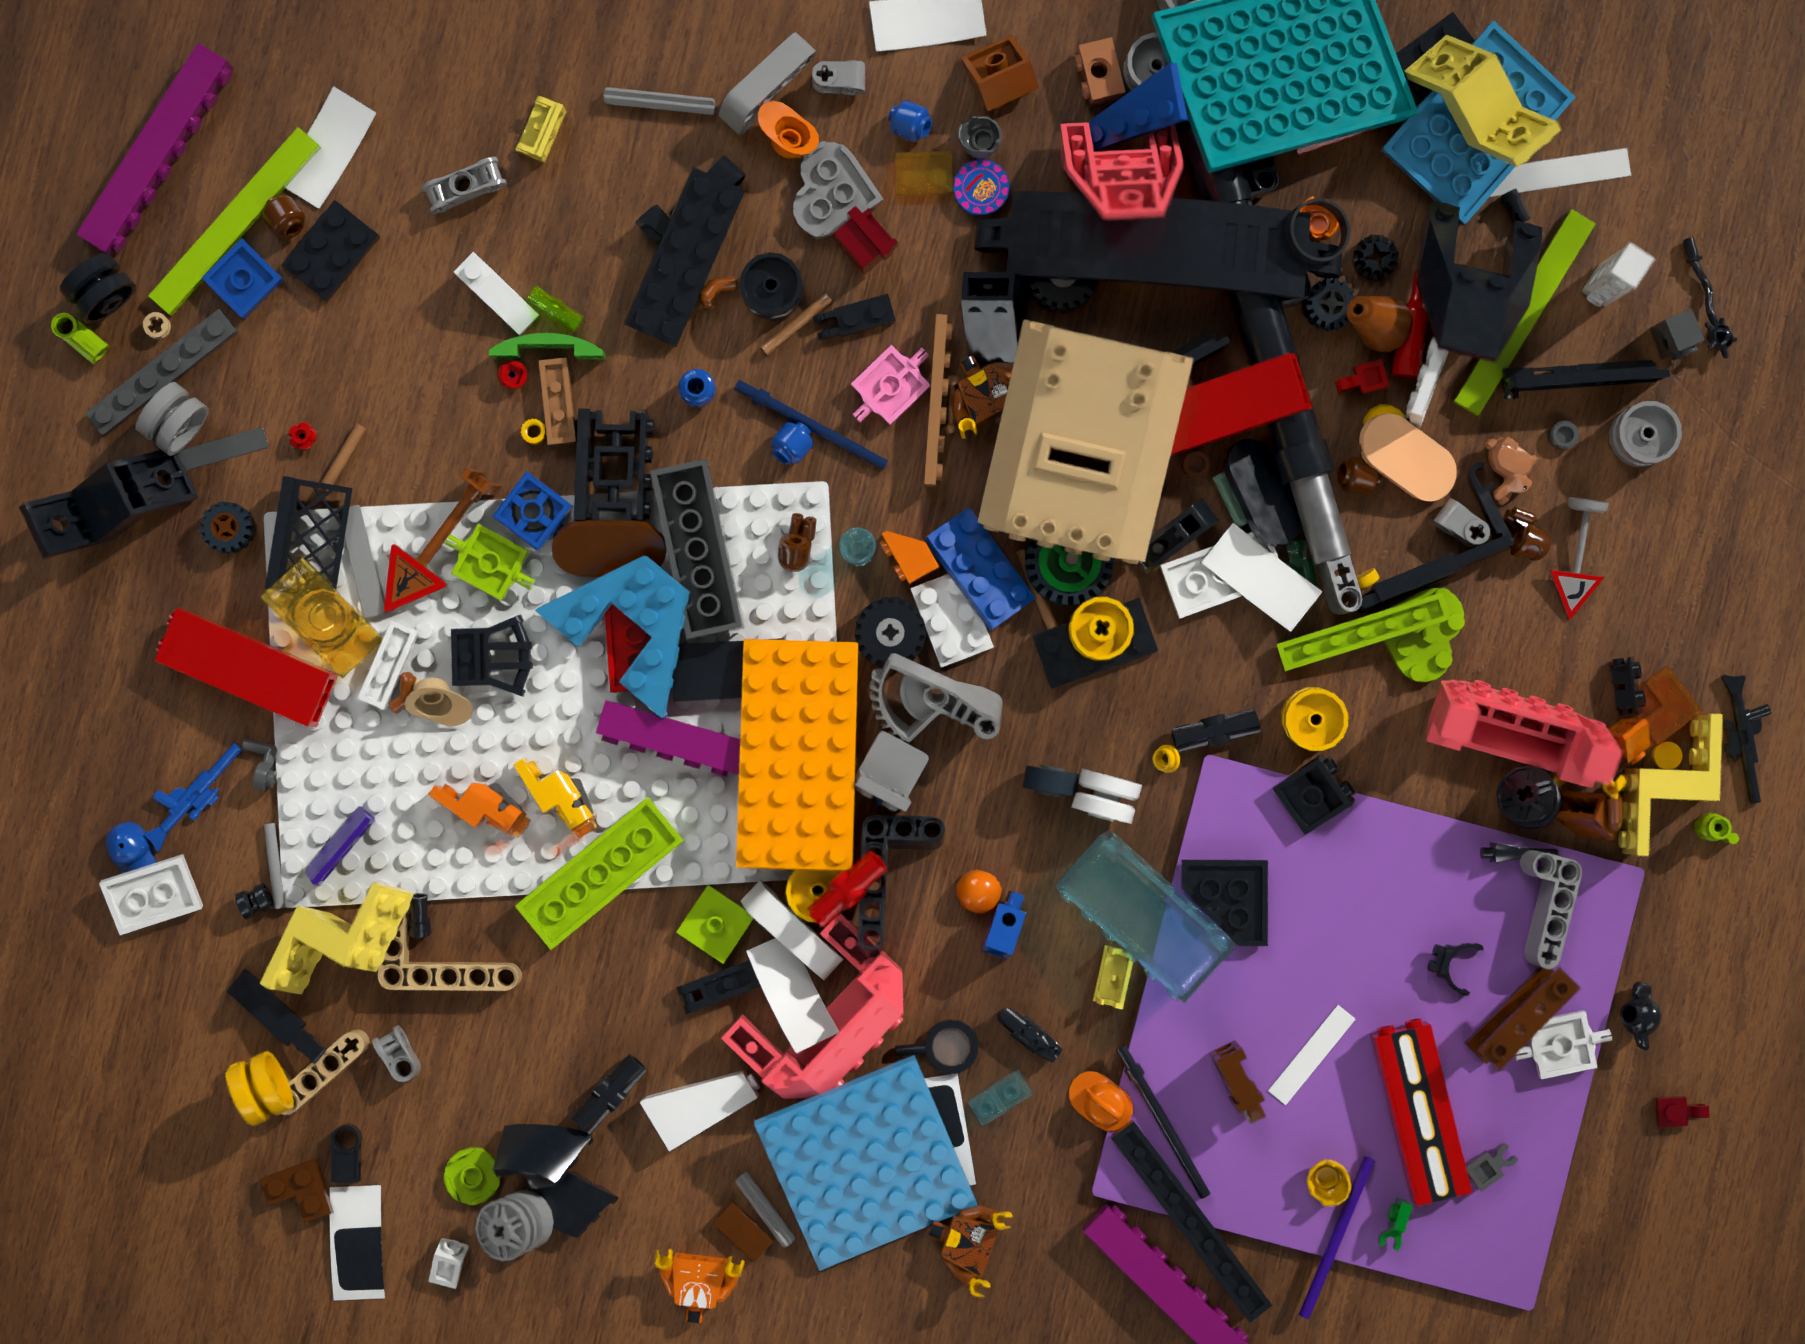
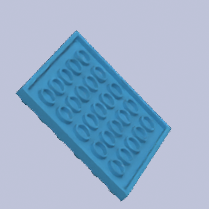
M915 1055L754 1121L756 1130L819 1271L930 1226L933 1220L939 1222L958 1214L962 1209L978 1206Z

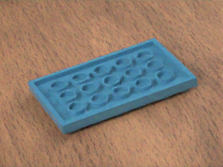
M1494 20L1487 25L1471 44L1496 54L1522 107L1556 120L1574 100L1575 96ZM1431 90L1417 106L1418 115L1405 120L1380 151L1436 202L1460 207L1459 223L1463 226L1478 211L1515 166L1469 146L1441 94Z

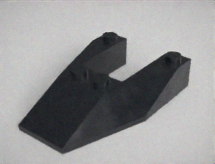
M1432 201L1422 225L1416 284L1437 347L1441 350L1495 363L1530 306L1542 246L1543 227L1531 223L1514 222L1504 245L1502 274L1455 263L1460 207Z

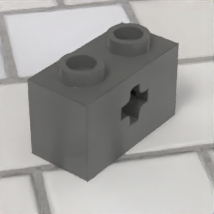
M1692 309L1667 318L1649 328L1662 359L1672 356L1673 361L1697 351L1696 345L1705 341Z

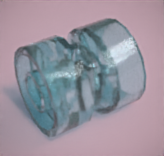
M861 527L847 530L841 536L839 542L840 553L849 565L859 567L869 564L876 554V541L873 534Z

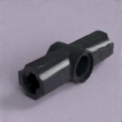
M1255 708L1229 715L1220 714L1200 719V722L1177 726L1171 729L1173 742L1178 752L1205 745L1207 747L1231 742V739L1261 732Z
M629 1054L616 1067L610 1076L607 1075L593 1090L592 1096L571 1119L580 1129L590 1134L609 1112L612 1113L627 1097V1092L648 1069L636 1057Z

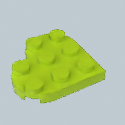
M1430 588L1420 591L1387 608L1390 609L1437 593H1443L1451 620L1383 641L1398 670L1403 676L1413 681L1428 682L1436 680L1452 664V650L1449 641L1463 628L1465 620L1461 602L1446 588Z

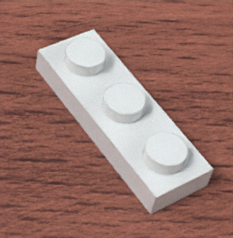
M391 620L357 699L386 710L419 631Z

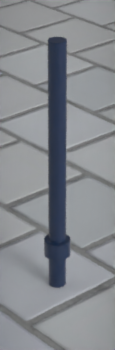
M738 380L734 390L753 399V403L761 408L766 406L795 423L800 422L804 424L811 432L881 470H884L887 465V459L770 396L771 393L762 388L758 390L742 380Z

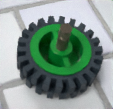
M1031 539L1025 554V571L1034 590L1045 600L1051 601L1056 605H1081L1099 595L1109 583L1113 573V557H1110V561L1093 558L1094 553L1082 550L1081 555L1065 551L1066 546L1054 544V548L1037 545V540Z

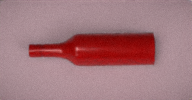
M1417 271L1414 274L1411 297L1406 304L1413 317L1409 329L1410 335L1401 347L1395 349L1391 374L1394 377L1403 379H1418L1422 367L1428 317L1416 284Z

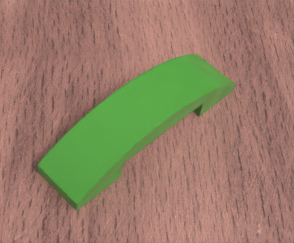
M557 333L522 335L508 339L489 349V356L492 359L521 360V348H574V356L577 360H606L605 352L596 345L577 337Z

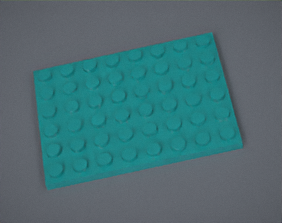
M1201 0L1153 12L1151 16L1167 63H1177L1186 114L1208 173L1401 122L1417 116L1419 113L1376 0Z

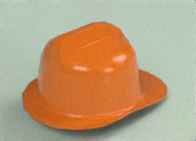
M778 101L766 102L760 107L757 113L759 126L765 135L771 139V145L777 154L784 158H800L802 155L810 154L817 148L819 135L815 127L792 108Z
M1087 1071L1079 1074L1072 1081L1069 1088L1071 1104L1079 1114L1092 1124L1105 1131H1116L1130 1121L1133 1114V1104L1130 1096L1105 1075L1099 1072Z

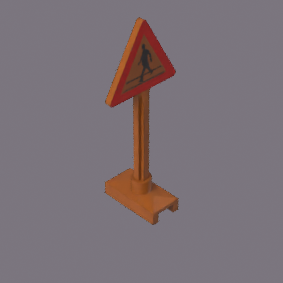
M467 468L461 476L469 484L463 492L464 496L419 557L415 559L398 545H391L384 603L385 612H390L447 587L448 584L429 570L427 565L474 502L477 503L483 494L496 495L502 487L501 485L489 482L482 477L484 473L480 469Z

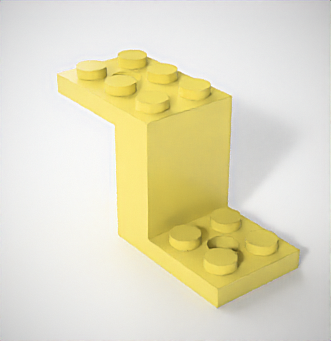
M1445 35L1404 71L1410 81L1441 94L1469 146L1517 168L1527 162L1537 150L1549 143L1552 137L1561 131L1557 121L1522 107L1496 54L1449 35Z
M1694 714V720L1690 722L1693 748L1689 751V763L1692 765V771L1624 768V774L1621 775L1626 780V784L1621 789V791H1624L1622 802L1623 830L1618 835V845L1622 848V853L1649 856L1651 798L1720 801L1723 714Z
M373 882L352 925L332 913L297 905L260 984L268 989L302 995L322 954L343 966L377 972L385 959V953L391 941L397 934V928L404 914L410 907V901L414 894L405 889Z

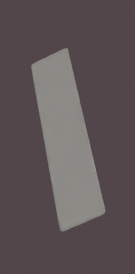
M360 505L350 506L345 542L364 618L385 614L386 612L384 611V601ZM343 510L338 513L340 520H342Z

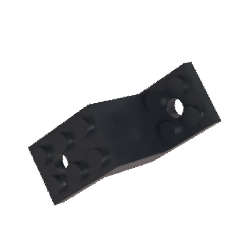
M158 450L106 463L72 491L25 502L19 506V509L43 559L112 541L147 514L193 502L198 498V495L178 453L169 456L164 451ZM156 475L163 477L166 485H162L157 480ZM52 519L59 521L63 530H58L53 525Z

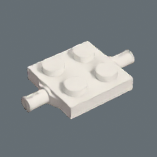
M1581 1010L1553 1016L1530 1040V1046L1523 1047L1514 1058L1518 1061L1532 1057L1536 1063L1540 1079L1598 1068L1595 1058L1596 1044L1612 1041V1036H1609L1611 1035L1609 1029L1593 1033L1588 1025L1586 1011Z

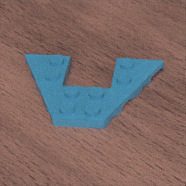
M642 556L535 610L576 646H581L612 604L615 605L652 637L619 682L658 716L666 718L668 713L666 708L670 688L673 686L672 675L677 664L678 642L681 628L684 625V609L688 603L689 591L649 557Z

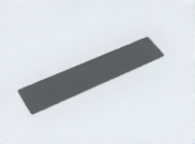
M261 427L183 449L178 452V455L185 470H190L268 448L264 429Z

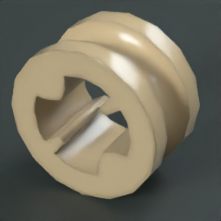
M153 312L145 317L143 329L151 338L163 339L169 334L171 324L163 314ZM156 319L158 322H160L161 319L163 320L164 323L161 325V332H157L156 330H153V332H151L150 329L153 327V320Z

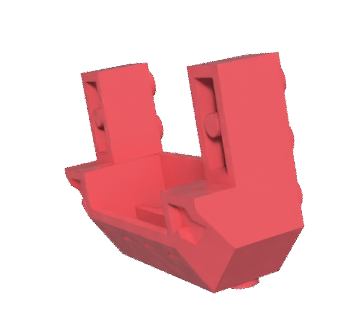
M1457 680L1441 681L1428 719L1427 742L1460 751L1461 746L1540 767L1556 772L1560 780L1592 789L1595 781L1611 785L1622 751L1606 727V724L1573 712L1574 709L1570 706L1560 703L1556 706L1545 704L1546 701L1536 696H1529V699L1518 696V692L1508 688H1502L1501 691L1492 689L1490 684L1480 680H1475L1474 683Z
M843 913L839 914L836 919L820 932L833 947L860 971L826 1008L840 1032L798 1053H795L792 1046L783 1053L742 1014L721 1037L731 1049L762 1077V1082L783 1099L811 1098L842 1085L845 1082L842 1078L849 1071L854 1073L864 1062L862 1057L867 1051L873 1052L884 1041L882 1038L883 1034L888 1029L893 1031L903 1021L901 1017L903 1014L902 968L884 951L872 958L862 955L858 948V927ZM869 937L863 940L868 946L876 945Z

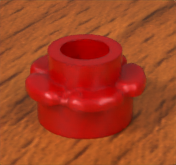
M307 422L293 425L289 430V442L294 448L307 450L316 441V431ZM304 433L305 435L303 439L300 438V434Z

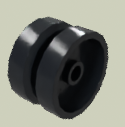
M107 252L95 255L74 268L63 279L59 291L69 303L76 304L75 311L85 323L90 324L108 317L122 307L132 297L136 290V285L126 273H119L120 265Z
M771 252L757 255L746 264L741 273L739 285L744 303L752 314L761 319L771 321L787 318L795 312L802 301L804 289L800 271L794 262L782 254ZM771 282H774L776 285L774 290L767 289Z

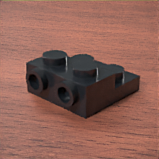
M1323 753L1272 788L1304 835L1346 810L1355 801L1353 798L1356 794L1354 788L1347 780L1341 781L1337 775L1339 768L1336 762L1331 757L1325 758Z

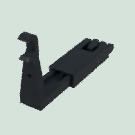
M1479 462L1474 464L1468 471V480L1490 528L1491 535L1497 539L1456 556L1452 552L1374 584L1369 591L1370 594L1362 597V604L1357 609L1359 613L1367 612L1454 577L1460 569L1512 548L1515 544L1490 494L1495 485L1489 483L1487 486H1481L1475 475V471L1482 470L1485 463Z

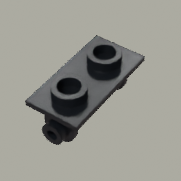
M1635 656L1628 657V663L1624 662V658L1612 659L1613 665H1610L1613 685L1624 684L1625 689L1614 691L1616 709L1620 710V715L1632 714V708H1635L1636 714L1642 713V707H1646V697L1644 690H1639L1638 679L1642 678L1640 662H1635Z

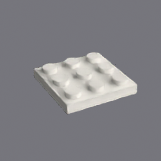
M1434 337L1427 352L1426 363L1422 365L1416 390L1412 392L1406 411V418L1410 419L1409 422L1419 430L1449 352L1438 349Z

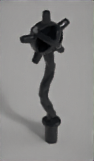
M1694 237L1683 240L1688 257L1686 263L1692 265V269L1705 291V307L1710 323L1706 322L1704 325L1708 329V349L1721 351L1723 358L1726 359L1729 357L1727 348L1737 341V337L1733 335L1731 328L1725 325L1724 318H1720L1718 321L1714 312L1712 285L1699 263L1703 256L1698 253Z

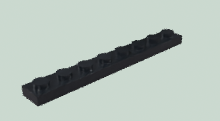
M1134 1120L1113 1134L1110 1138L1249 1323L1273 1306Z

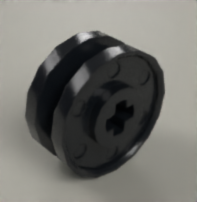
M1531 765L1516 767L1506 773L1499 782L1496 792L1497 805L1502 813L1518 827L1529 830L1542 828L1551 823L1560 812L1562 805L1561 789L1556 781L1540 767Z

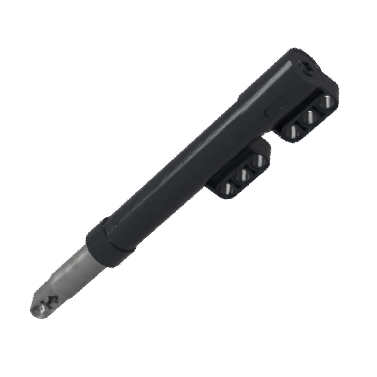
M1189 126L1178 133L1197 200L1253 206L1252 201L1265 197L1278 186L1279 177L1273 156L1208 173L1192 127ZM1258 178L1265 182L1266 188L1259 184ZM1306 273L1304 299L1227 291L1249 366L1288 353L1296 354L1309 396L1284 312V308L1292 307L1310 295L1311 284L1308 274ZM1312 406L1310 410L1269 423L1267 426L1275 450L1273 457L1282 486H1291L1313 564L1317 567L1328 607L1334 614L1343 615L1359 609L1362 604V594L1351 561L1350 547L1328 477V473L1335 469L1326 439H1322ZM1338 570L1339 576H1335L1334 571ZM1343 594L1348 599L1347 607H1345L1341 601V597Z

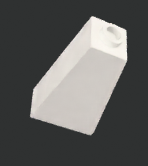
M742 1070L648 1095L640 1101V1104L670 1152L757 1099L759 1096L757 1090L760 1089V1085L752 1073L747 1075L746 1071Z

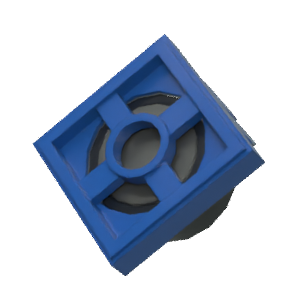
M526 471L492 517L534 549L540 551L547 540H551L556 535V530L563 526L564 518L573 505Z

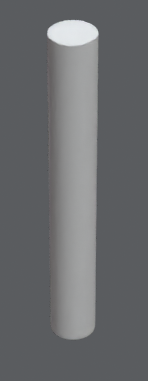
M275 823L263 824L274 909L285 908Z

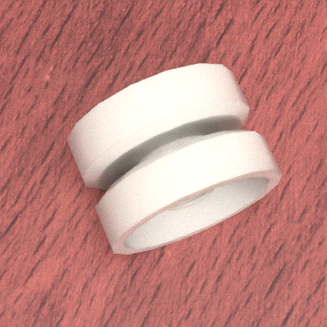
M1081 769L1078 783L1082 787L1093 789L1094 793L1093 795L1083 792L1075 793L1071 807L1086 811L1088 815L1112 822L1115 819L1132 824L1135 809L1132 806L1119 803L1120 797L1132 801L1139 799L1142 785Z

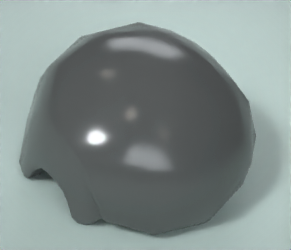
M972 116L968 122L959 126L958 140L965 153L972 158L983 159L992 156L1002 144V131L998 123L991 118Z

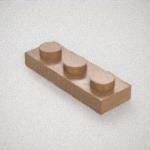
M568 358L538 360L547 443L549 446L577 443Z

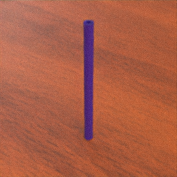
M1364 1156L1349 1196L1339 1215L1298 1314L1303 1318H1310L1375 1162L1370 1157Z

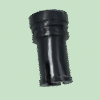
M415 893L410 901L411 919L409 920L408 935L411 937L421 938L431 935L427 905L428 895L425 893Z

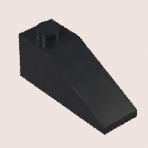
M1202 498L1151 536L1145 561H1139L1137 564L1145 576L1219 521Z

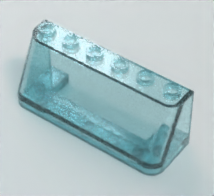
M1107 830L1099 835L1055 885L1060 890L1058 894L1069 904L1073 902L1081 909L1080 914L1084 919L1099 925L1102 928L1101 933L1105 938L1113 943L1116 941L1124 948L1122 950L1124 955L1131 961H1138L1145 967L1144 972L1156 982L1159 980L1167 987L1165 989L1167 994L1176 1001L1181 1000L1185 1003L1236 946L1235 942L1111 831Z

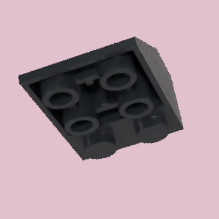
M963 272L961 305L968 357L974 356L978 363H1014L1023 321L1026 320L1029 278L1016 272Z

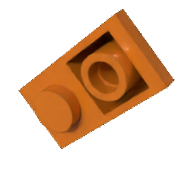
M889 531L882 533L884 540L879 543L886 556L893 555L898 565L893 568L901 582L907 580L910 585L939 569L926 542Z

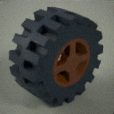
M218 502L219 504L211 505L210 509L205 510L203 513L205 515L204 518L200 519L202 528L199 529L203 535V541L210 548L222 553H237L242 548H246L248 542L253 540L252 533L255 532V527L253 526L254 519L249 515V511L232 502Z

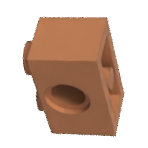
M1112 37L1079 45L1077 55H1074V63L1077 72L1082 71L1084 82H1081L1080 85L1083 98L1089 99L1090 107L1121 99L1125 95V88ZM1095 67H1100L1105 71L1106 75L1103 78H1096L1092 75L1091 70Z

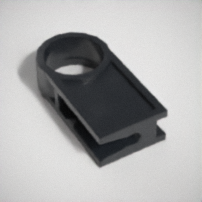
M343 1124L332 1133L331 1183H358L361 1181L362 1134L354 1124ZM347 1128L354 1132L356 1135L354 1147L345 1149L338 1144L337 1133L341 1129Z

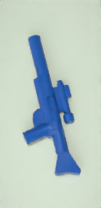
M233 743L209 771L204 769L187 789L176 788L169 795L157 790L153 800L169 808L168 811L171 814L163 821L160 827L144 834L151 841L156 851L162 850L168 833L192 806L196 809L192 810L188 815L190 819L196 820L200 812L208 804L212 806L218 800L219 796H217L219 789L216 787L211 790L209 787L243 750L238 744Z

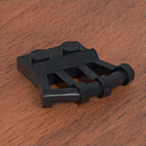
M517 615L489 628L451 629L452 686L491 685L524 697L526 691L524 686L530 670L533 669V662H530V649L533 648L532 642L529 641L522 622H524L522 615ZM512 627L517 642L490 643L491 635ZM490 650H518L519 662L490 663ZM518 669L513 685L491 678V670Z

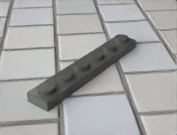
M221 309L216 310L85 414L99 432L106 437L147 405L160 389L169 383L179 380L239 333V331Z

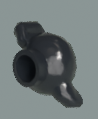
M1637 981L1632 988V999L1624 1004L1620 1010V1019L1627 1031L1634 1035L1637 1047L1646 1051L1649 1049V1035L1657 1030L1662 1015L1657 1003L1651 999V985Z

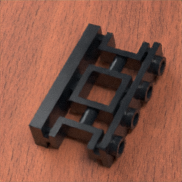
M578 408L574 521H599L600 511L626 512V521L643 522L645 519H650L651 503L646 502V491H651L652 477L651 474H647V465L653 461V447L648 446V438L654 434V420L649 419L647 410H641V413L630 411L629 425L603 424L604 414L602 410L591 412L590 409ZM593 422H595L597 434H610V446H594V458H591ZM637 423H640L639 459H636L635 447H621L622 434L637 435ZM602 456H628L627 480H601ZM590 477H593L595 489H608V502H592V513H589ZM635 478H638L637 514H634L633 503L619 502V489L635 490Z

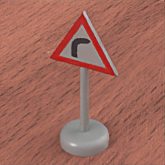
M1569 497L1568 499L1569 508L1583 511L1573 572L1550 570L1569 621L1605 578L1604 576L1581 574L1580 571L1590 512L1606 513L1609 506L1608 502Z

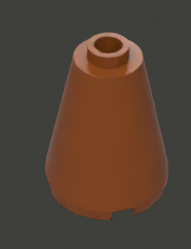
M1358 296L1352 299L1347 306L1346 313L1350 323L1363 344L1369 349L1379 352H1391L1401 347L1408 339L1413 317L1409 307L1402 300L1393 296Z

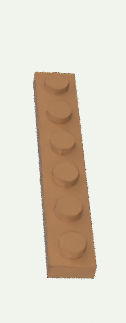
M936 314L924 487H936V480L942 481L943 464H938L937 458L938 452L944 453L945 436L939 435L940 424H946L947 407H941L942 396H948L949 379H943L944 368L950 367L951 351H945L946 340L952 339L953 323H947V315Z

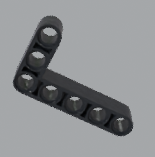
M871 815L864 820L862 826L861 858L869 851H872L882 858L881 860L887 868V849L936 850L944 843L945 825L942 820L936 817ZM877 827L883 832L878 836H873L868 833V830ZM901 828L908 829L911 832V834L906 837L899 836L896 832ZM929 829H934L939 832V835L935 838H930L926 836L925 832ZM887 871L875 881L880 884V888L874 891L865 890L867 892L866 895L859 901L858 948L862 955L869 958L880 955L884 947ZM868 909H876L880 914L876 918H868L864 913ZM873 936L879 942L874 946H868L863 940Z

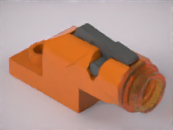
M471 783L460 799L457 798L459 793L447 784H444L443 787L441 785H434L428 794L474 828L479 827L484 819H486V824L503 831L509 837L513 835L518 839L531 822L526 817L527 813L522 811V807L497 783L488 786L483 783Z

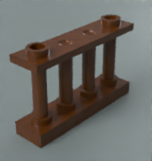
M1538 967L1464 1043L1485 1064L1490 1062L1500 1071L1581 987L1560 967L1555 971Z

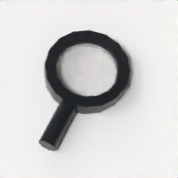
M947 1019L938 1022L930 1029L925 1043L895 1046L896 1057L926 1054L928 1061L934 1068L943 1073L956 1074L965 1071L974 1063L978 1055L979 1044L975 1032L968 1024L961 1020Z

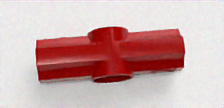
M869 851L850 870H845L835 877L828 885L829 889L807 908L811 918L822 928L827 927L845 909L851 908L866 895L867 892L865 890L888 870L885 863L879 856Z

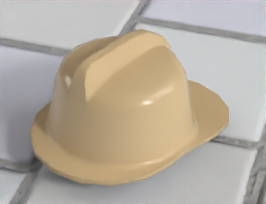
M440 678L416 679L413 691L405 700L406 710L410 714L447 726H458L466 723L473 713L471 703L465 697L452 692L449 685Z

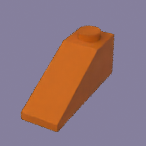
M1645 718L1621 719L1608 729L1622 751L1620 763L1631 762V764H1634L1646 755L1644 750L1650 746L1649 724Z

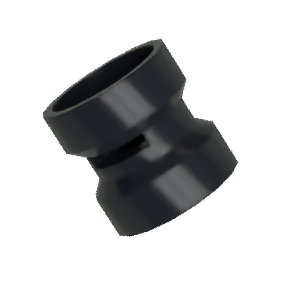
M264 883L254 886L253 890L249 892L244 890L235 894L238 909L245 920L254 917L259 911L267 912L274 909L272 896Z

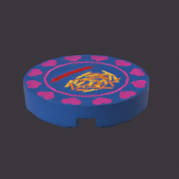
M977 159L970 161L961 167L955 176L953 187L955 200L962 210L973 216L994 214L1003 207L1008 198L1009 181L1007 174L1000 165L991 160Z

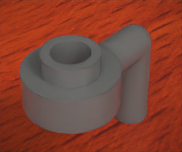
M245 738L242 749L264 754L263 760L258 764L254 774L253 789L266 792L269 787L273 788L276 781L277 772L273 771V763L277 754V748L271 744Z

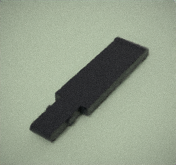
M244 969L227 989L229 995L238 1001L286 1046L292 1043L299 1052L303 1053L313 1063L316 1064L327 1051L311 1033L304 1029L307 1023L273 992L261 985L260 981L249 970Z

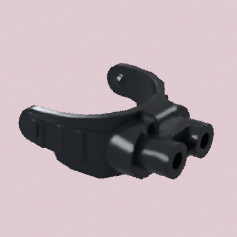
M1461 943L1455 946L1446 944L1445 947L1435 944L1432 950V955H1435V958L1429 961L1427 970L1436 973L1437 977L1444 979L1453 990L1468 996L1470 992L1467 989H1460L1452 982L1449 974L1450 962L1453 956L1464 948L1472 947L1482 951L1484 948L1477 943Z

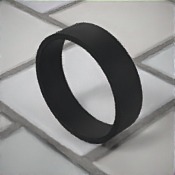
M1322 198L1311 199L1296 207L1289 214L1284 229L1285 240L1292 254L1299 260L1313 265L1323 264L1338 257L1347 247L1350 239L1349 220L1345 212L1336 203ZM1309 205L1321 206L1329 210L1337 219L1341 230V240L1332 256L1316 258L1304 252L1298 245L1294 236V221L1298 212L1303 207Z

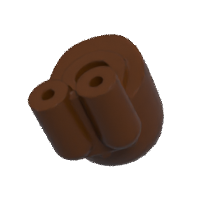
M1516 506L1512 510L1508 509L1504 514L1503 520L1509 522V525L1516 530L1513 539L1515 544L1512 546L1510 554L1515 557L1523 555L1533 561L1544 558L1550 550L1551 540L1545 531L1532 526L1538 520L1535 514Z
M800 513L792 514L789 529L790 535L781 537L778 547V562L783 569L789 572H800L807 567L811 553V542L814 540L817 519L815 517L808 516L803 518L804 516Z

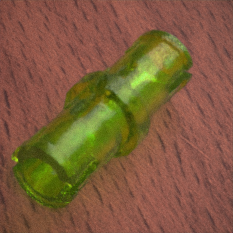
M537 285L527 297V301L546 312L547 317L550 319L555 318L574 332L583 321L584 316L563 304L564 300L554 298Z

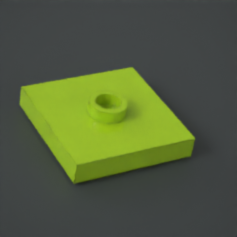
M707 885L676 933L724 964L754 918L746 909L710 885Z

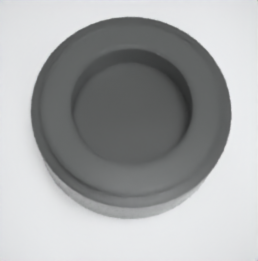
M1560 421L1551 427L1548 435L1549 441L1556 449H1569L1579 439L1578 428L1570 421Z

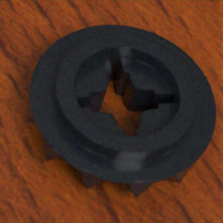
M1371 234L1357 244L1353 254L1354 265L1357 271L1368 279H1384L1392 274L1398 265L1399 251L1396 249L1394 242L1384 235ZM1374 246L1378 253H1387L1380 260L1379 266L1375 260H1365V258L1373 254Z

